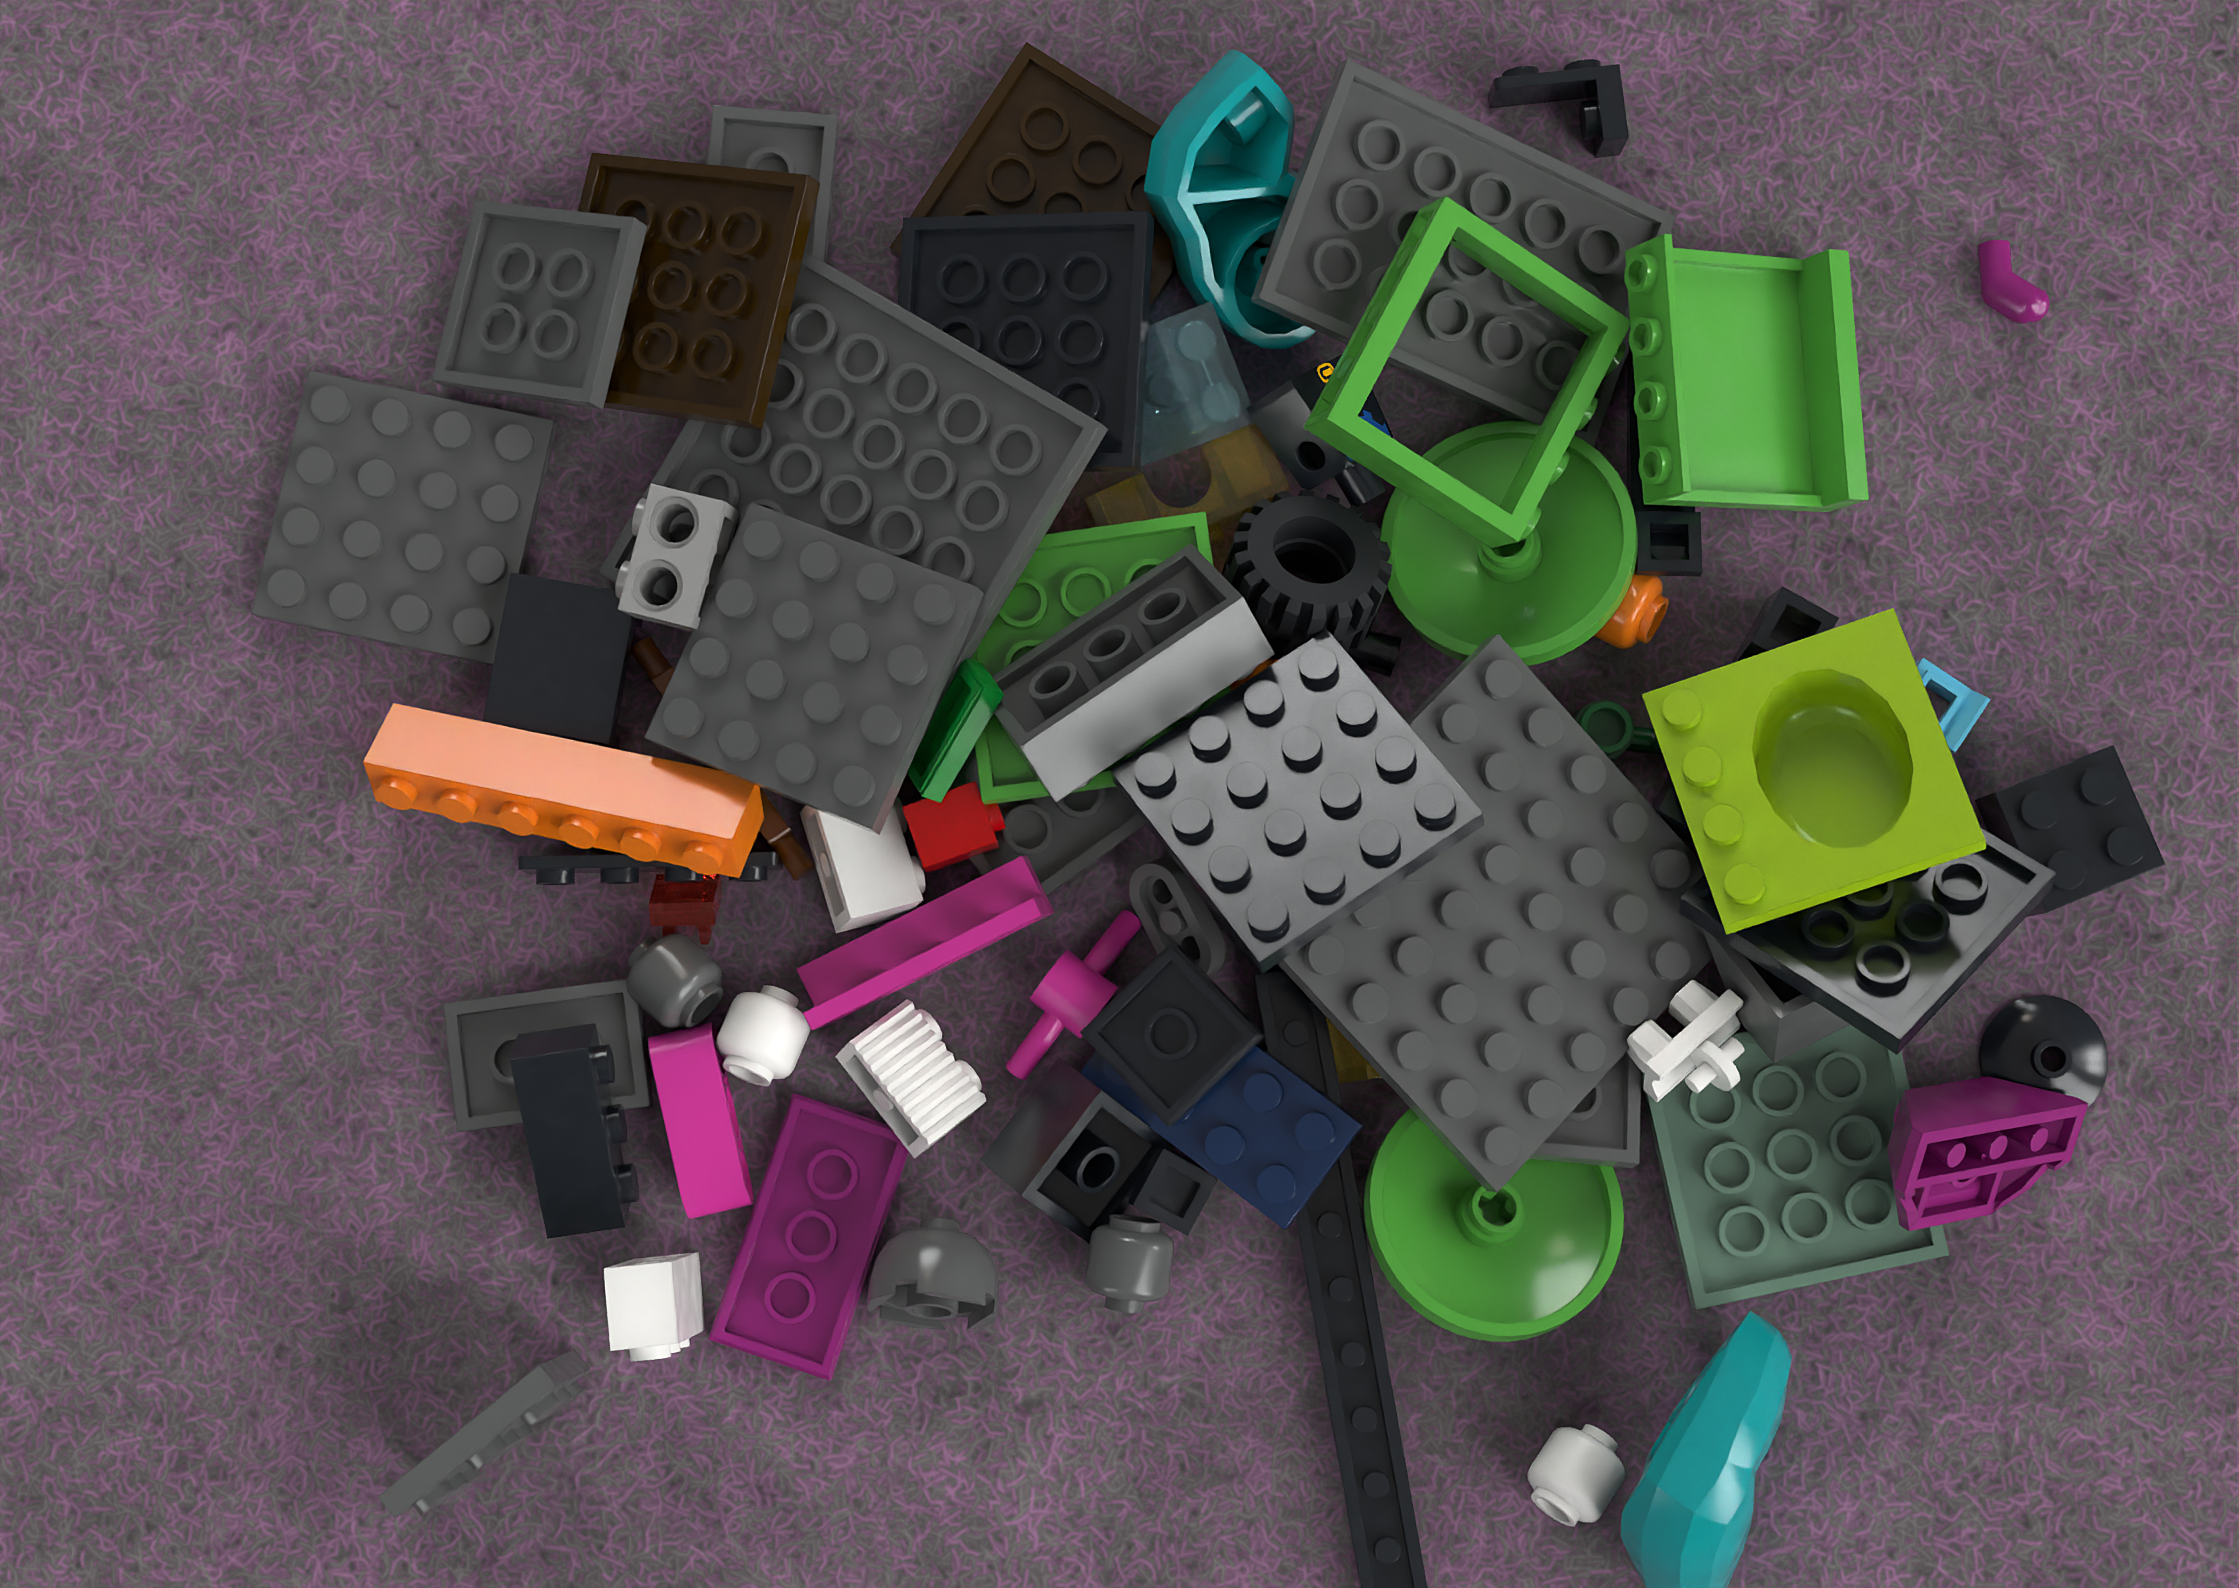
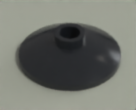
M2040 995L2019 999L2010 1003L1996 1014L1984 1032L1980 1045L1979 1063L1982 1077L1989 1076L2078 1097L2089 1103V1107L2095 1101L2105 1083L2108 1071V1051L2098 1025L2082 1008L2059 997ZM2047 1047L2054 1048L2060 1056V1063L2053 1071L2046 1070L2041 1064V1053Z

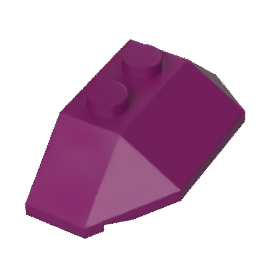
M1989 1076L1905 1090L1902 1100L1894 1112V1127L1887 1147L1899 1225L1908 1231L1993 1214L2030 1189L2048 1168L2055 1172L2071 1160L2089 1103L2078 1097Z

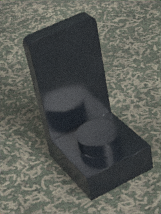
M1584 59L1565 65L1563 70L1539 73V69L1535 66H1520L1504 71L1501 74L1502 77L1493 80L1488 94L1490 109L1587 98L1588 101L1580 102L1579 107L1580 129L1583 139H1593L1595 158L1619 156L1629 134L1619 64L1601 66L1599 60Z

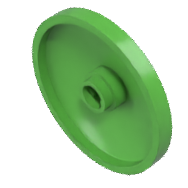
M1502 421L1475 426L1443 440L1421 457L1495 505L1500 506L1541 425L1527 421ZM1574 435L1566 449L1570 454V459L1564 472L1552 485L1547 486L1537 505L1541 508V516L1535 528L1525 539L1519 540V542L1490 548L1396 487L1386 508L1380 535V541L1387 542L1391 552L1388 563L1392 564V572L1387 587L1399 613L1420 638L1443 654L1464 662L1487 637L1499 634L1527 666L1558 658L1576 649L1601 630L1621 605L1630 587L1637 562L1638 537L1635 514L1628 491L1617 471L1598 450Z
M1411 1108L1402 1115L1381 1141L1372 1159L1365 1185L1364 1214L1367 1234L1375 1258L1389 1283L1414 1310L1426 1319L1448 1331L1468 1338L1491 1342H1510L1540 1336L1556 1329L1582 1311L1600 1293L1615 1267L1621 1249L1624 1226L1623 1201L1613 1166L1528 1159L1498 1193L1486 1191Z

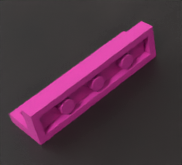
M1027 855L1020 856L797 968L798 974L814 1005V1008L803 1013L811 1030L839 1021L1055 913Z

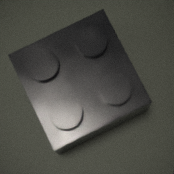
M2114 745L2089 753L1975 800L1990 834L2056 873L2052 890L2026 917L2048 913L2166 865Z

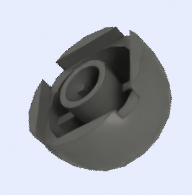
M927 1218L920 1222V1228L908 1229L887 1241L877 1256L869 1281L867 1309L871 1312L880 1305V1319L906 1327L946 1330L939 1319L968 1317L967 1329L980 1328L993 1323L997 1317L999 1299L998 1271L987 1248L975 1237L960 1232L957 1222L944 1218Z

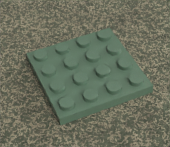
M1849 1025L1773 1063L1748 1031L1734 1033L1731 1037L1737 1039L1745 1051L1733 1061L1739 1072L1740 1081L1730 1091H1723L1710 1082L1699 1093H1695L1687 1086L1684 1078L1659 1102H1656L1643 1090L1645 1073L1641 1070V1088L1691 1308L1696 1310L1949 1255L1942 1225L1908 1231L1899 1225L1887 1147L1894 1127L1893 1117L1895 1109L1902 1100L1904 1091L1910 1089L1901 1051L1896 1055L1852 1025Z

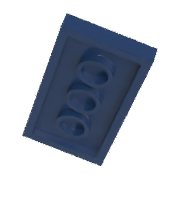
M1259 1044L1238 1062L1173 1127H1168L1097 1050L1080 1072V1074L1284 1230L1291 1226L1364 1126L1363 1122Z

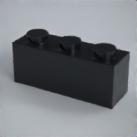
M596 1023L518 1034L509 1060L547 1239L624 1228L630 1203L638 1202L639 1185L636 1168L633 1163L624 1164L620 1147L621 1143L627 1142V1124L622 1104L612 1105L608 1084L615 1082V1064L611 1046L609 1044L600 1045Z

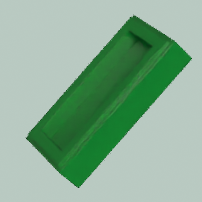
M969 658L961 662L910 764L907 774L922 797L941 803L1004 696L1002 690L980 662Z

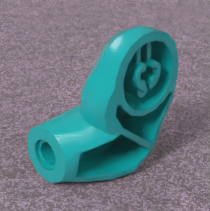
M1233 49L1229 50L1176 104L1155 135L1151 144L1144 192L1159 223L1170 239L1178 275L1196 305L1224 329L1254 346L1270 349H1287L1309 339L1316 331L1251 302V298L1297 177V173L1289 167L1296 118L1292 103L1274 80L1244 53Z
M1749 1311L1739 1322L1668 1417V1422L1646 1457L1643 1474L1622 1511L1620 1536L1645 1588H1726L1743 1553L1753 1514L1756 1471L1767 1454L1782 1420L1792 1361L1788 1345L1779 1330L1752 1311Z

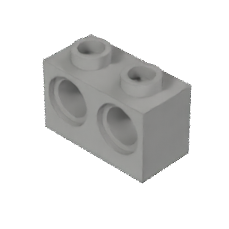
M651 484L647 499H640L634 511L632 534L637 536L631 560L624 561L618 572L615 586L616 597L620 599L618 610L638 619L691 632L693 629L697 630L701 619L699 615L731 547L740 511L722 500ZM691 512L694 518L692 533L685 540L672 543L669 535L672 521L682 513ZM674 574L678 585L674 598L667 604L657 606L653 598L655 584L663 576Z

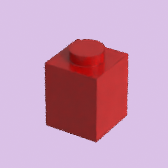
M976 781L948 790L941 803L925 798L902 807L922 866L927 873L1000 848L995 832L1006 829L998 803L984 805Z

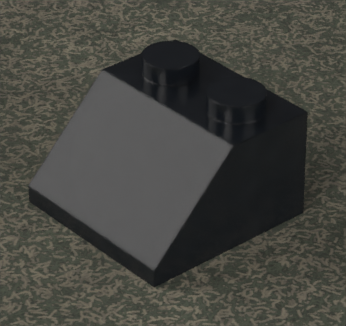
M1058 1057L984 1153L980 1161L1022 1197L1090 1244L1091 1234L1097 1227L1109 1224L1110 1215L1123 1214L1130 1205L1127 1202L1157 1146L1170 1152L1174 1145Z

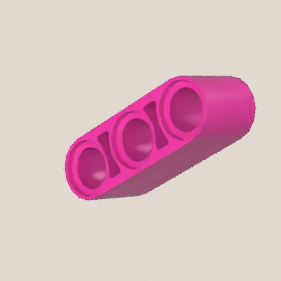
M713 1022L662 1033L648 1038L652 1069L678 1187L685 1212L689 1219L753 1205L754 1203L752 1183L728 1075L722 1066L724 1058L719 1054L715 1045L718 1033Z

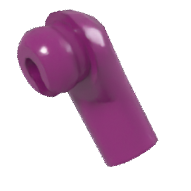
M1992 240L1979 244L1981 294L1985 304L2019 324L2037 322L2043 319L2049 310V297L2044 290L2037 288L2012 272L2010 242L2007 240Z

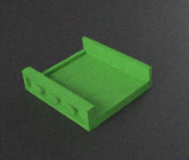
M1662 234L1626 250L1624 280L1628 289L1631 327L1629 345L1633 354L1635 381L1634 410L1638 421L1640 447L1639 475L1642 479L1644 504L1830 512L1869 500L1849 252L1846 250L1827 249L1805 259L1682 249L1673 248L1672 234Z

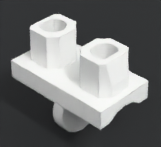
M1691 980L1676 993L1669 1004V1013L1685 1027L1677 1036L1672 1039L1653 1020H1649L1639 1026L1627 1039L1629 1046L1628 1055L1639 1069L1645 1073L1643 1090L1656 1102H1659L1685 1078L1687 1086L1695 1093H1699L1710 1082L1723 1091H1730L1740 1081L1739 1072L1733 1061L1745 1051L1742 1044L1737 1039L1731 1037L1740 1028L1736 1012L1743 1007L1744 1001L1730 989L1720 997H1717L1713 992L1695 980Z

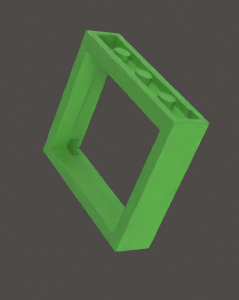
M1444 196L1419 209L1303 428L1490 548L1516 543L1519 540L1525 539L1538 523L1541 516V508L1537 505L1547 486L1552 485L1564 472L1570 459V454L1566 449L1575 432L1582 429L1593 416L1598 405V399L1594 395L1603 377L1609 375L1623 358L1626 345L1622 341L1630 327V319L1447 196ZM1449 243L1587 335L1575 362L1500 506L1495 505L1358 416Z

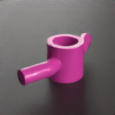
M1122 910L1084 960H1081L1067 949L1053 965L1029 999L1044 1013L1005 1066L1011 1074L1021 1080H1026L1064 1028L1080 1039L1083 1037L1080 1032L1106 1007L1119 988L1105 978L1104 975L1142 926L1140 919L1135 914Z

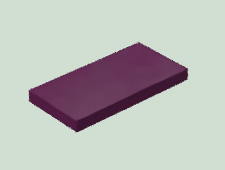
M797 1093L792 1094L708 1340L829 1381L832 1380L909 1155L907 1148L888 1124Z

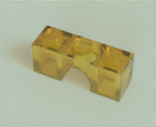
M1252 422L1200 447L1199 459L1208 476L1210 487L1206 495L1194 505L1176 508L1162 503L1152 493L1142 472L1085 498V510L1093 527L1206 511L1210 546H1213L1225 538L1222 529L1238 523L1245 512L1251 513L1253 504L1263 498L1272 502L1275 493L1283 491L1290 493L1291 488L1270 443L1255 422Z

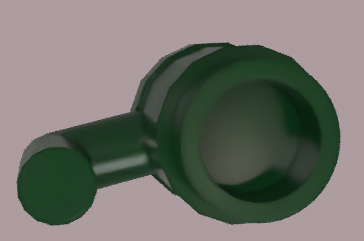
M1595 700L1578 709L1572 715L1575 721L1612 762L1616 761L1625 751L1662 754L1654 729L1633 726V721L1628 711L1616 702Z

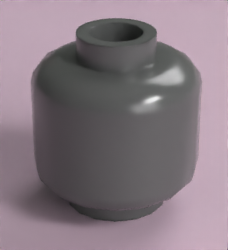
M672 933L665 935L659 940L653 936L642 941L629 957L628 965L632 969L626 983L628 994L643 1010L664 1027L677 1028L683 1025L689 1028L695 1027L711 1015L722 999L723 989L720 987L722 980L720 965L686 935Z
M1113 1214L1110 1215L1109 1224L1101 1225L1092 1232L1085 1280L1087 1286L1093 1292L1106 1296L1105 1308L1125 1313H1142L1144 1302L1160 1300L1168 1293L1174 1255V1241L1169 1235L1160 1231V1221L1141 1216Z

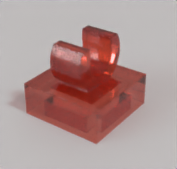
M656 874L649 900L651 926H663V937L668 934L678 933V926H696L700 933V944L708 945L711 940L713 927L716 924L722 898L720 874H703V882L666 883L664 882V874Z

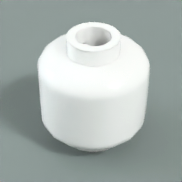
M764 985L760 993L743 992L738 994L729 1008L715 1042L719 1054L725 1059L722 1065L723 1068L742 1080L761 1086H769L772 1079L788 1077L794 1070L810 1033V1026L804 1014L796 1008L799 1002L798 998L786 990L770 985Z
M1585 1424L1582 1430L1571 1427L1557 1428L1553 1431L1529 1468L1527 1474L1528 1481L1534 1490L1531 1495L1532 1501L1547 1515L1567 1526L1574 1527L1577 1521L1590 1523L1597 1521L1626 1476L1622 1462L1615 1455L1618 1444L1607 1433L1593 1425Z

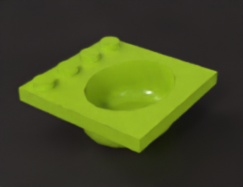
M1894 608L1642 694L1726 935L1986 849L1985 837Z

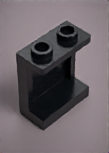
M510 573L483 722L619 749L620 738L616 735V727L635 627H642L643 620L618 610L620 599L616 597L614 589Z

